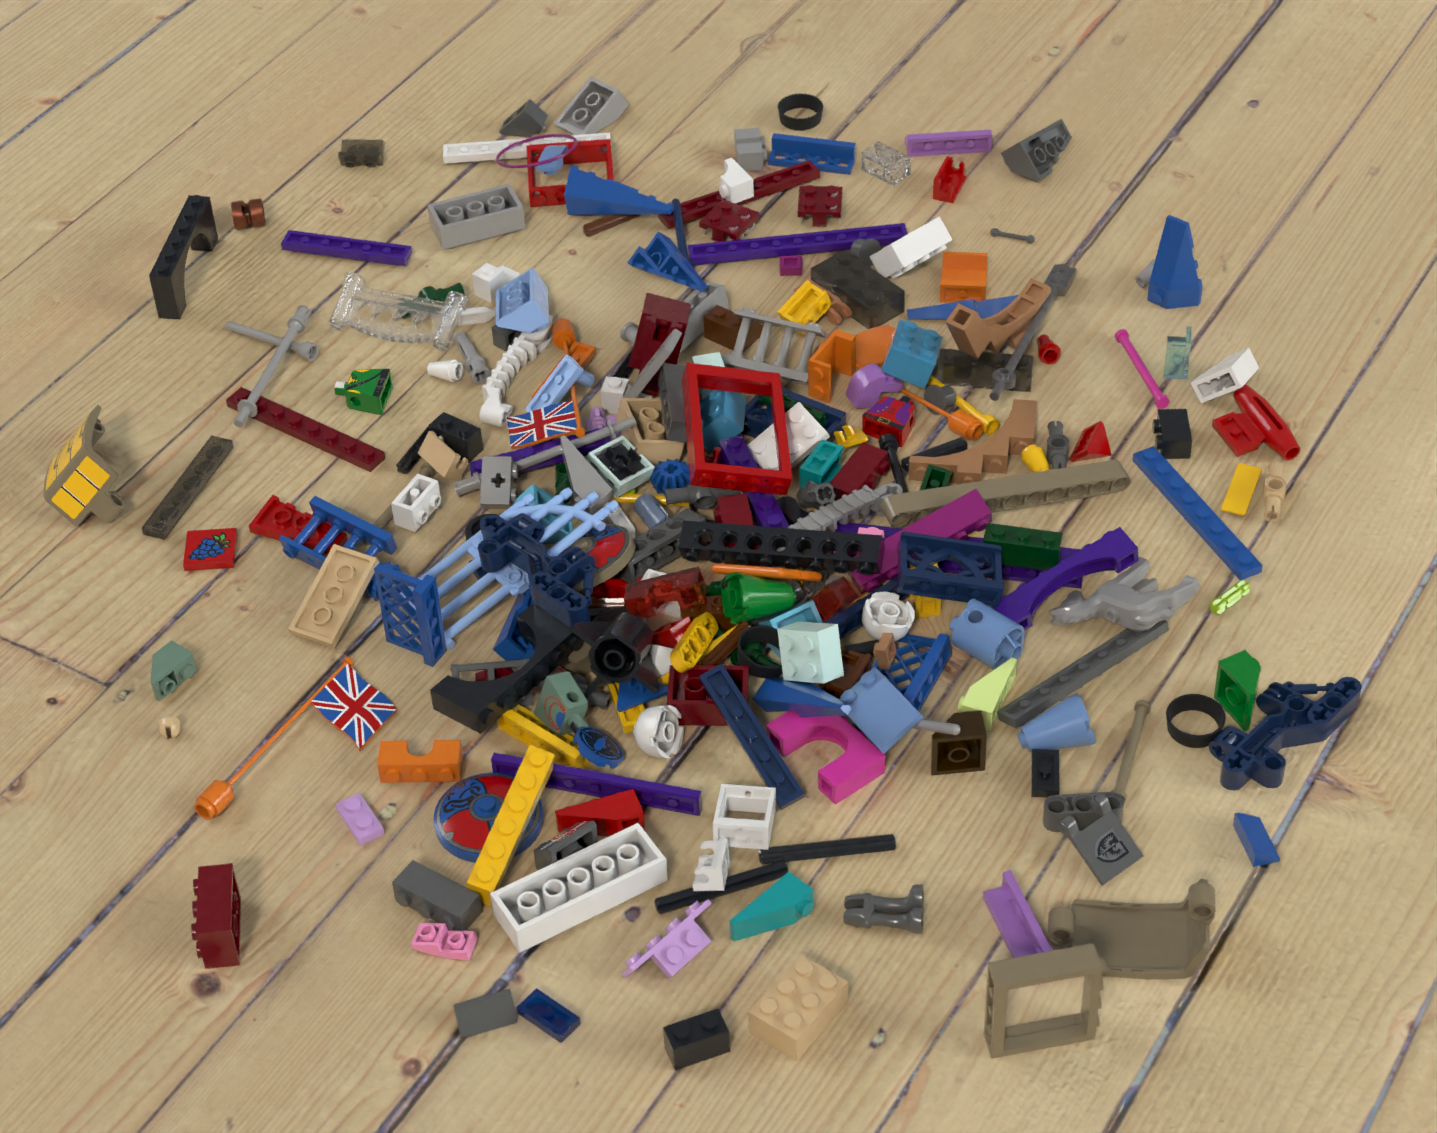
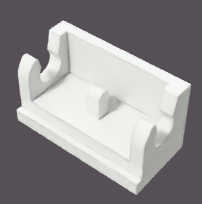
M728 838L704 841L701 843L700 848H710L714 851V854L699 856L698 867L694 871L696 876L692 884L693 891H723L730 865Z

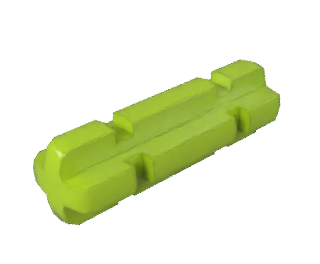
M1245 580L1237 582L1235 586H1232L1218 596L1219 598L1210 602V611L1214 612L1215 615L1223 613L1225 609L1231 607L1241 597L1250 592V584L1246 583Z

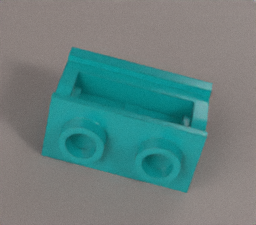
M822 439L799 468L800 488H804L809 480L817 484L830 483L843 467L839 465L841 453L844 450L843 446Z

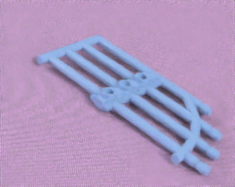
M568 487L547 503L528 506L535 499L529 493L499 516L509 521L518 514L525 513L534 520L540 521L549 513L561 515L545 528L544 535L539 541L541 543L573 518L583 521L584 523L547 551L549 556L554 557L562 553L593 527L598 531L604 530L606 524L602 520L609 516V513L614 512L619 504L613 500L594 515L585 512L584 510L589 507V504H593L599 497L594 491L574 506L560 505L563 503V500H567L573 493ZM481 530L418 578L423 580L427 574L437 577L466 553H469L474 560L437 588L439 599L481 567L477 548L478 544L483 541ZM510 562L501 570L484 575L442 608L441 615L443 621L494 580H497L502 585L501 588L444 632L446 648L448 650L453 649L455 642L452 638L509 593L515 597L529 589L528 573ZM408 586V588L413 592L414 587ZM409 601L408 603L416 610L415 606Z

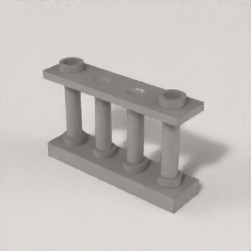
M743 307L742 311L734 309L733 314L742 319L733 352L730 355L722 353L724 366L780 373L781 380L808 386V360L811 356L816 336L826 338L827 334L821 329V325L812 322L804 325L756 314L755 310ZM753 321L763 324L755 357L749 360L743 358L742 352L750 323ZM772 326L784 328L785 332L777 361L771 365L765 363L764 356ZM794 331L807 335L799 365L793 370L788 369L785 363Z

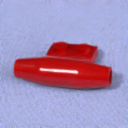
M1248 385L1235 390L1233 398L1241 413L1231 412L1212 421V427L1236 457L1257 450L1263 442L1287 461L1294 459L1300 453V446L1287 423L1265 398Z

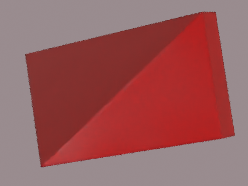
M1102 421L1083 429L1069 458L1071 462L1112 456Z

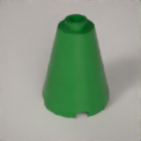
M738 572L729 573L725 577L724 582H728L727 589H722L721 594L723 612L725 617L731 618V621H729L731 624H740L744 621L747 622L789 610L796 602V592L790 584Z

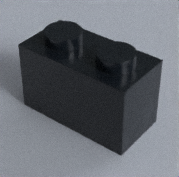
M1158 409L1157 419H1153L1152 422L1153 434L1157 433L1155 436V448L1160 449V454L1165 459H1190L1192 436L1187 409Z
M445 412L429 424V430L435 432L437 437L441 435L444 438V443L455 453H458L461 456V460L465 457L469 463L483 451L481 428Z
M718 1008L663 1027L664 1048L675 1071L730 1052L729 1030Z

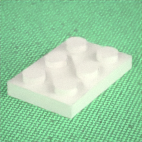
M800 402L785 413L791 469L807 457L822 439L827 440L830 437L828 432ZM772 424L749 443L747 447L755 462L762 469L779 470L774 424Z

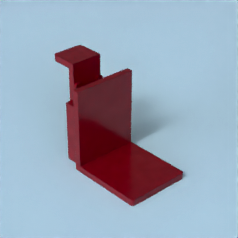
M646 293L628 367L640 369V374L673 329H677L682 335L664 363L677 365L688 324L690 303ZM661 367L641 393L655 397L658 395V378Z

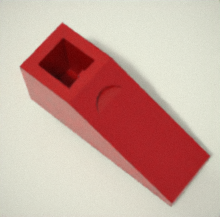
M634 789L555 810L556 825L559 833L578 822L594 821L596 823L597 836L609 837L636 823H639L643 830H645L644 813Z

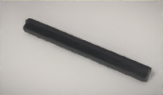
M893 834L774 846L769 847L768 850L759 849L758 854L760 864L763 865L779 861L791 862L893 851L896 848V841Z
M779 861L729 876L726 879L723 891H693L692 887L662 896L654 900L655 908L659 914H664L691 906L696 901L701 903L707 899L711 900L777 880L789 872L788 867L784 861Z

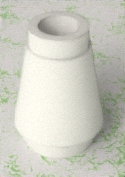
M455 359L430 362L427 372L429 376L455 382L456 380L459 381L463 376V365Z

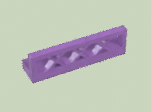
M991 130L909 134L905 137L907 157L991 152L992 132Z
M1011 870L1003 872L1002 887L984 891L983 900L1012 958L1052 951Z

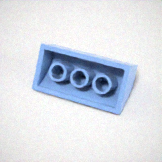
M533 267L496 289L495 323L498 327L531 333L534 330L539 331L543 329L547 322H549L548 288Z

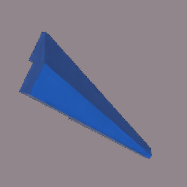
M576 165L570 167L564 193L568 215L671 214L674 211L673 203H663L656 200L655 196H645L638 193L637 189L617 181L599 178L595 176L596 173L591 171L588 173L579 170Z
M657 232L646 249L639 246L627 262L633 267L699 291L708 288L674 242L660 232Z
M1019 295L982 301L971 299L907 310L908 319L947 320L959 303L978 312L980 318L984 319L1006 308Z
M530 585L528 586L529 589L524 593L518 594L493 647V650L505 661L529 659L535 651L534 646L520 636L517 619L518 615L533 604Z
M783 677L766 678L752 698L765 712L796 711L802 718L845 716L852 709L848 704L810 682L784 680Z

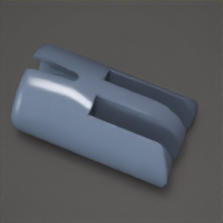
M651 494L641 495L634 503V511L649 529L670 518L669 513Z

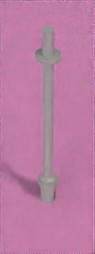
M299 306L295 315L288 320L287 325L289 329L247 400H240L237 404L239 414L234 421L236 427L241 428L248 417L252 418L257 414L256 402L297 333L303 332L306 327V321L311 315L310 309L305 314L308 309L307 306Z
M634 416L613 425L609 419L607 420V427L570 442L577 449L608 436L616 439V433L637 426ZM558 445L516 461L515 464H518V471L561 455V447ZM474 472L473 476L454 482L453 485L458 497L477 489L481 491L482 473Z

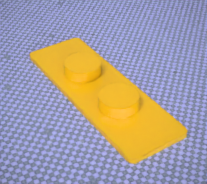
M1238 463L1221 511L1245 516L1262 468Z

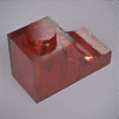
M843 576L827 584L812 600L816 605L822 622H825L837 615L841 610H845L859 596Z

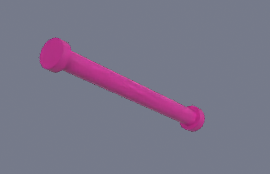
M1125 329L1117 331L1114 336L1116 341L1121 343L1153 395L1156 407L1158 409L1167 407L1170 402L1168 397L1163 395L1129 340L1128 332Z

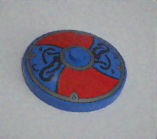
M503 773L474 775L457 782L441 796L434 811V826L439 842L449 853L459 859L476 863L515 776ZM541 799L537 803L514 857L528 849L542 830L544 815Z

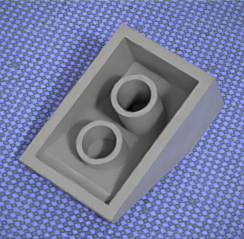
M590 77L554 122V125L572 135L594 134L615 122L628 107L629 103L618 89Z
M563 435L560 437V447L573 492L574 505L580 500L585 499L589 493L595 491L599 496L593 504H589V507L584 510L594 515L612 499L613 489L569 439Z

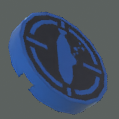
M581 727L574 735V745H579L577 750L591 763L599 767L610 765V769H614L622 762L624 757L623 750L608 734L592 727Z

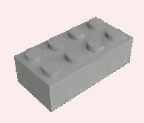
M510 184L427 205L430 226L443 250L525 229L523 206Z

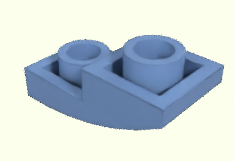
M568 145L547 146L543 150L538 162L551 159L566 152ZM563 157L538 165L537 172H544L545 175L556 174L563 167Z

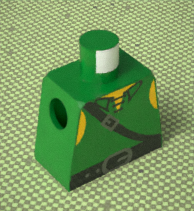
M390 369L354 370L348 382L336 381L335 394L346 397L349 409L382 415L393 387Z

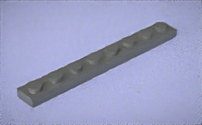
M1165 620L1158 622L1148 631L1134 632L1128 628L998 710V719L1016 729L1023 726L1038 714L1043 713L1069 694L1082 688L1085 684L1102 675L1114 665L1119 664L1145 645L1158 639L1159 636L1169 631L1168 622Z

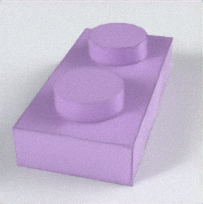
M360 793L335 804L337 813L359 846L384 835L382 825Z

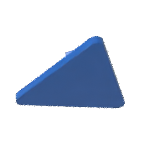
M634 678L627 683L621 682L619 684L617 711L623 712L668 694V686L659 683L660 687L654 694Z

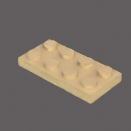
M333 544L288 628L290 633L335 648L374 574V568L380 563L378 559Z

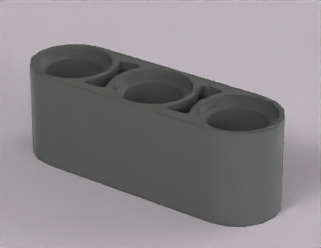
M1115 792L1049 796L1044 801L1043 825L1049 831L1060 832L1057 827L1058 822L1067 816H1072L1077 823L1079 831H1082L1101 817L1089 805L1090 800L1099 794H1104L1107 797L1112 811L1122 823L1124 799Z

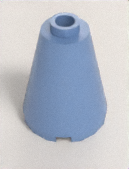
M1077 693L1021 726L1022 732L1017 734L1022 749L1028 748L1029 752H1032V749L1055 750L1096 744L1093 729H1090L1088 722L1090 720L1087 711Z

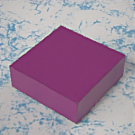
M780 256V276L802 275V256Z

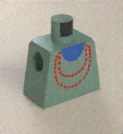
M566 671L546 676L534 714L556 735L560 736L572 732L576 734L581 727H589L584 720L588 701L571 674Z

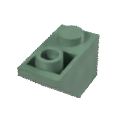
M172 640L152 656L151 685L157 701L170 694L197 672L193 654Z

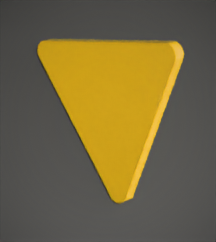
M850 425L843 426L842 428L846 435H843L842 431L834 432L837 440L834 443L843 446V449L868 440V437L859 427L852 429Z

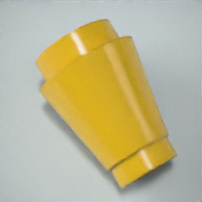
M1032 444L1022 451V463L1033 473L1051 470L1041 447Z

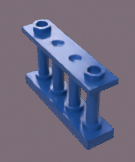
M314 496L309 502L313 511V517L297 537L291 540L281 535L279 538L283 546V552L292 559L297 558L319 570L326 557L322 556L323 552L340 532L343 533L345 531L352 535L343 547L353 550L359 542L363 541L370 544L371 546L365 552L366 555L375 557L378 552L382 551L392 555L397 549L391 533L317 496ZM327 522L332 525L313 550L303 546L320 523Z

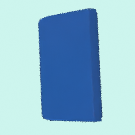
M1235 813L1233 826L1252 866L1256 867L1280 862V858L1260 817Z

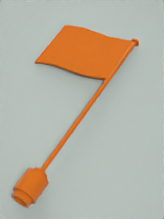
M888 324L881 325L855 335L856 367L858 369L876 363L878 366L883 365L889 343L896 328ZM904 388L900 391L947 417L950 431L967 440L976 441L981 437L984 425L980 419L962 409L949 414Z

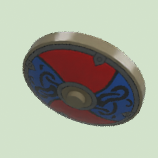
M606 524L605 529L602 531H598L593 527L567 548L577 546L595 558L594 587L616 575L628 564L635 552V543L631 533L625 527ZM583 580L579 582L577 585H575L572 589L575 591H582Z

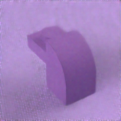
M873 363L864 366L854 374L845 395L855 408H871L878 402L881 392H900L903 382L899 378L882 372L879 366Z

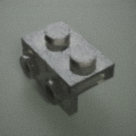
M342 139L341 152H338L341 165L346 167L383 166L384 140Z

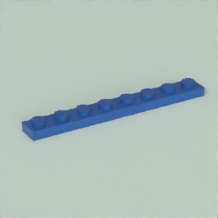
M1154 446L1133 453L1132 461L1239 580L1262 572L1263 565Z

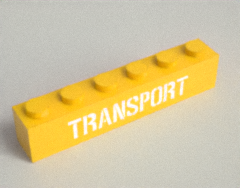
M529 745L469 876L466 888L480 894L482 904L492 906L490 893L498 890L503 882L553 770L555 754Z

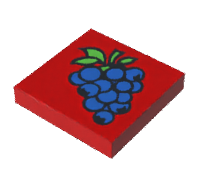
M224 528L187 531L183 560L184 571L234 568L237 529Z

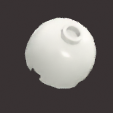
M876 592L872 594L870 599L867 598L862 611L863 627L871 637L880 640L883 633H893L894 641L896 642L907 634L913 624L915 611L908 601H906V604L900 601V596L895 593Z
M671 705L652 706L639 715L634 726V736L642 752L651 757L669 759L671 758V753H678L683 741L684 728L679 726L678 718L682 717L676 707Z

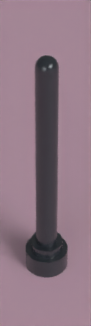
M892 433L884 434L878 440L879 447L888 451V460L895 483L902 487L903 493H907V485L896 453L899 447L897 437Z

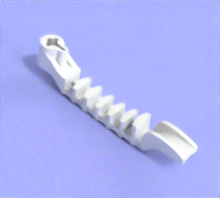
M549 315V322H547L543 329L539 331L534 330L531 333L522 332L518 338L515 337L514 343L508 346V351L502 354L501 361L497 362V367L491 371V377L487 378V384L482 386L484 404L480 410V422L501 428L506 427L508 423L507 417H510L513 406L502 403V398L505 396L510 382L513 381L514 375L519 373L520 366L525 367L527 359L534 361L538 353L544 352L550 346L553 339L551 332L553 316Z

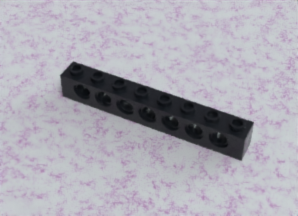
M684 520L678 545L682 558L691 562L707 560L719 564L732 562L737 565L758 564L762 567L783 566L787 569L808 568L817 572L822 570H833L837 573L859 572L862 575L880 574L884 554L882 535ZM705 542H711L707 546H702ZM732 543L736 544L734 547L727 548ZM760 545V548L752 550V547ZM780 547H785L783 551H776ZM805 549H810L808 553H801ZM829 551H835L832 555H825ZM854 553H860L857 557H850Z

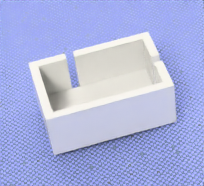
M939 216L871 255L870 259L882 280L889 276L894 279L946 249L945 244L953 239Z

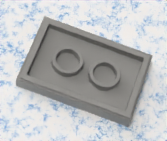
M673 329L637 376L626 398H637L672 353L682 335L680 331Z

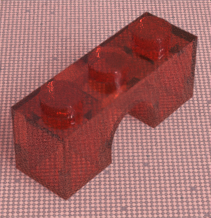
M697 566L626 584L624 602L628 613L639 618H649L656 616L658 608L670 601H678L681 609L706 604L707 586L701 570Z

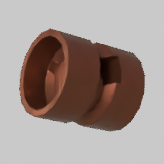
M262 198L250 199L248 203H245L243 200L231 202L235 230L246 229L249 225L253 227L266 226Z

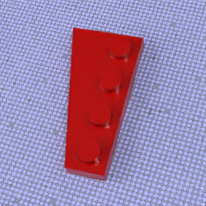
M272 495L249 524L250 533L279 540L281 535L294 540L312 519L313 515L307 512L303 514L297 511L294 505L290 503L284 504L280 502L279 497ZM326 522L320 523L303 546L313 550L332 525ZM340 532L323 553L329 554L333 544L343 547L348 541L347 533Z

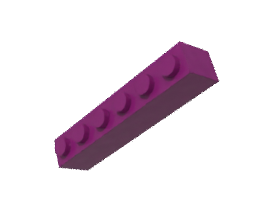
M974 489L884 539V554L880 574L862 575L859 572L847 573L861 595L866 592L872 593L883 582L898 576L897 546L901 532L966 540L968 535L974 531L980 532L986 529L987 523L992 522V512L978 490ZM909 555V556L912 557L913 559L917 560V559L914 557V555Z

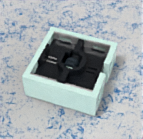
M623 435L589 452L586 458L613 489L612 495L615 498L650 480L655 468L642 454L638 455L635 452L636 448Z

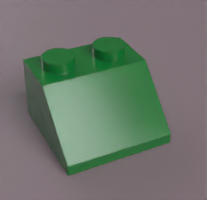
M1246 650L1219 661L1214 691L1215 700L1244 732L1250 728L1261 666L1257 659L1253 658Z

